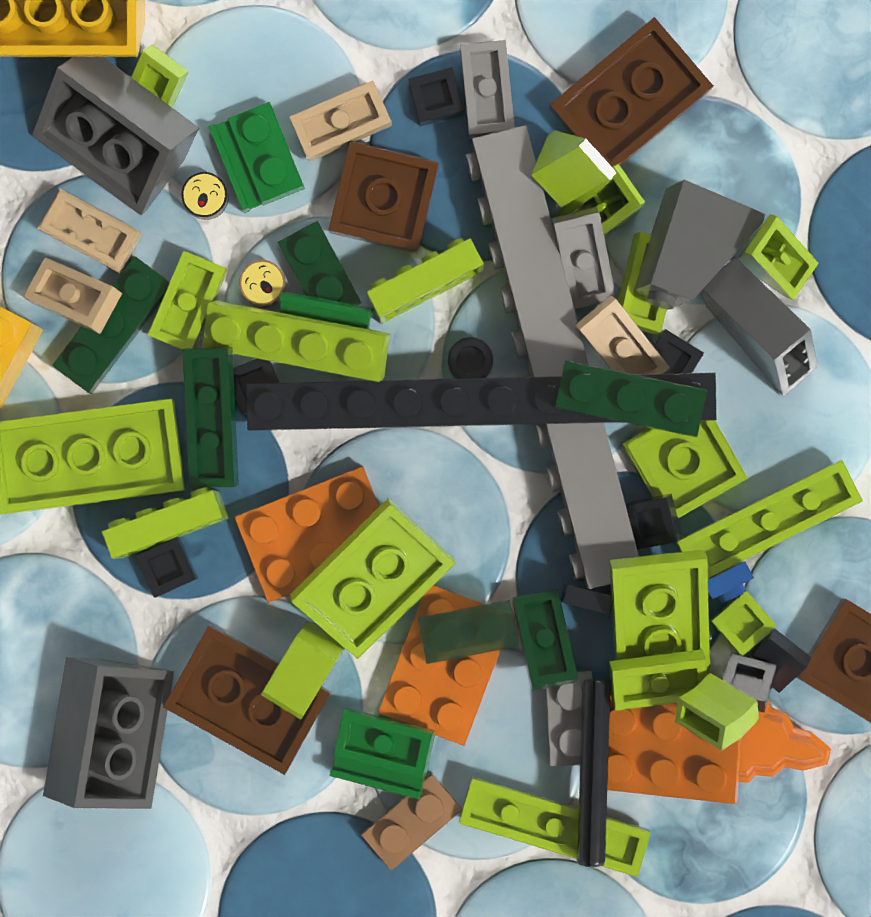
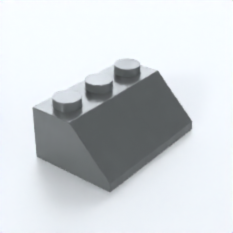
M72 57L57 67L32 136L138 214L143 215L184 162L199 127L104 57Z
M66 657L43 796L72 808L151 809L168 711L163 706L171 693L174 671L109 660Z

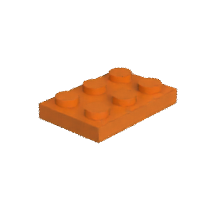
M363 466L235 517L268 603L291 594L379 507Z
M434 585L421 598L378 713L400 722L436 730V736L465 746L514 616Z
M610 695L607 790L736 804L738 802L741 738L721 751L675 722L677 703L615 711L612 695Z

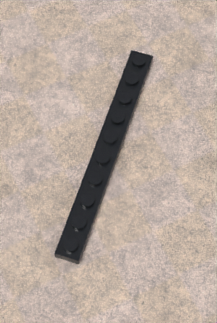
M716 372L634 374L706 389L707 394L701 421L717 420ZM562 376L246 384L248 431L624 422L555 408Z

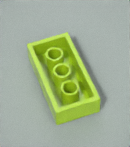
M459 238L448 244V250L438 255L437 251H434L421 259V264L413 268L409 264L395 272L396 277L388 281L382 278L370 285L371 290L367 291V296L381 324L482 273L484 263L471 238L466 241L463 238Z
M204 487L191 492L192 498L185 501L184 498L180 499L178 497L164 502V508L158 511L157 508H148L135 513L137 518L130 521V518H121L108 523L109 529L102 531L111 558H124L176 537L229 519L220 492Z

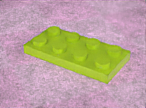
M173 399L0 421V515L186 491L176 409Z

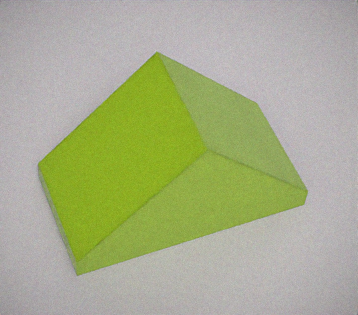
M553 130L547 136L531 176L562 207L608 181L616 171L587 139Z
M617 164L612 167L616 173L611 179L568 203L555 214V217L596 207L600 213L605 237L636 216L645 201L620 165Z
M773 214L764 219L763 223L752 234L737 256V259L759 280L793 301L819 264L780 218Z
M307 621L296 635L261 695L299 719H302L345 648L327 632Z

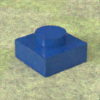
M742 561L708 578V599L718 597L721 603L744 593L746 589L743 584L754 578L746 561Z

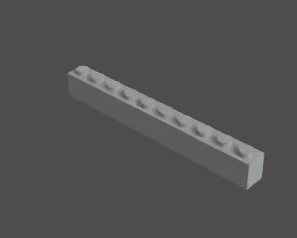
M524 125L473 138L472 153L465 154L471 181L480 180L484 197L477 198V205L483 226L488 224L492 226L495 241L488 243L494 269L502 268L507 285L500 287V294L506 314L514 312L518 330L511 332L517 358L526 357L530 373L523 377L562 376L565 360L589 365L581 333L575 327L578 321L543 187L531 176L536 160L527 126ZM604 423L535 425L540 447L549 446L553 464L546 465L552 492L559 490L561 492L564 509L557 510L562 533L564 537L572 535L576 553L569 555L574 579L576 582L583 580L587 589L611 584L609 560L639 557L605 425Z

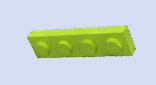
M214 300L209 302L207 306L203 348L232 347L233 354L380 382L385 376L390 333Z
M839 460L683 537L679 542L675 543L680 552L703 549L707 557L708 578L863 502V499L843 460Z
M471 777L459 817V824L577 859L579 808L477 777ZM606 817L605 863L602 867L638 877L651 831L637 825Z

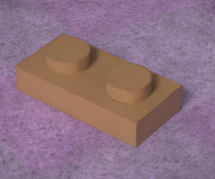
M433 773L424 779L423 793L419 799L404 796L362 832L361 836L391 871L462 811V807Z

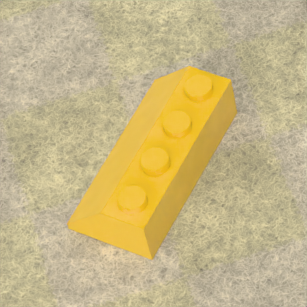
M0 0V57H138L145 25V0Z

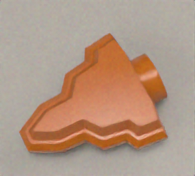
M769 700L765 712L758 711L759 720L741 737L739 782L750 783L754 776L774 777L785 767L805 771L828 765L831 748L811 731L793 727L788 714L770 707Z

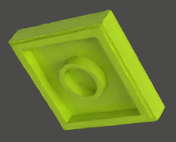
M701 421L697 438L650 428L621 444L651 497L672 493L678 518L748 479L716 421Z

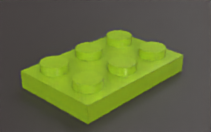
M388 498L290 594V598L295 606L354 657L359 659L456 562L450 553Z
M704 550L609 560L614 660L702 649L706 657L708 675L710 673L708 568Z

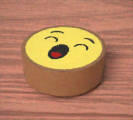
M257 260L251 262L243 269L239 279L241 293L249 303L257 307H270L278 303L280 294L286 291V279L282 270L275 263L268 260Z

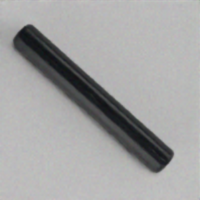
M590 678L584 680L582 693L577 862L585 867H600L605 863L611 684L605 679Z

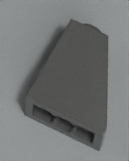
M682 180L666 188L634 291L647 296L646 301L649 304L661 309L671 310L675 306L693 301L764 221L765 214L687 180Z
M736 257L723 266L704 287L702 295L706 307L782 396L786 395L818 368L811 329Z

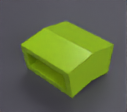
M711 673L694 689L678 698L675 716L676 723L721 751L739 740L759 720L757 700Z

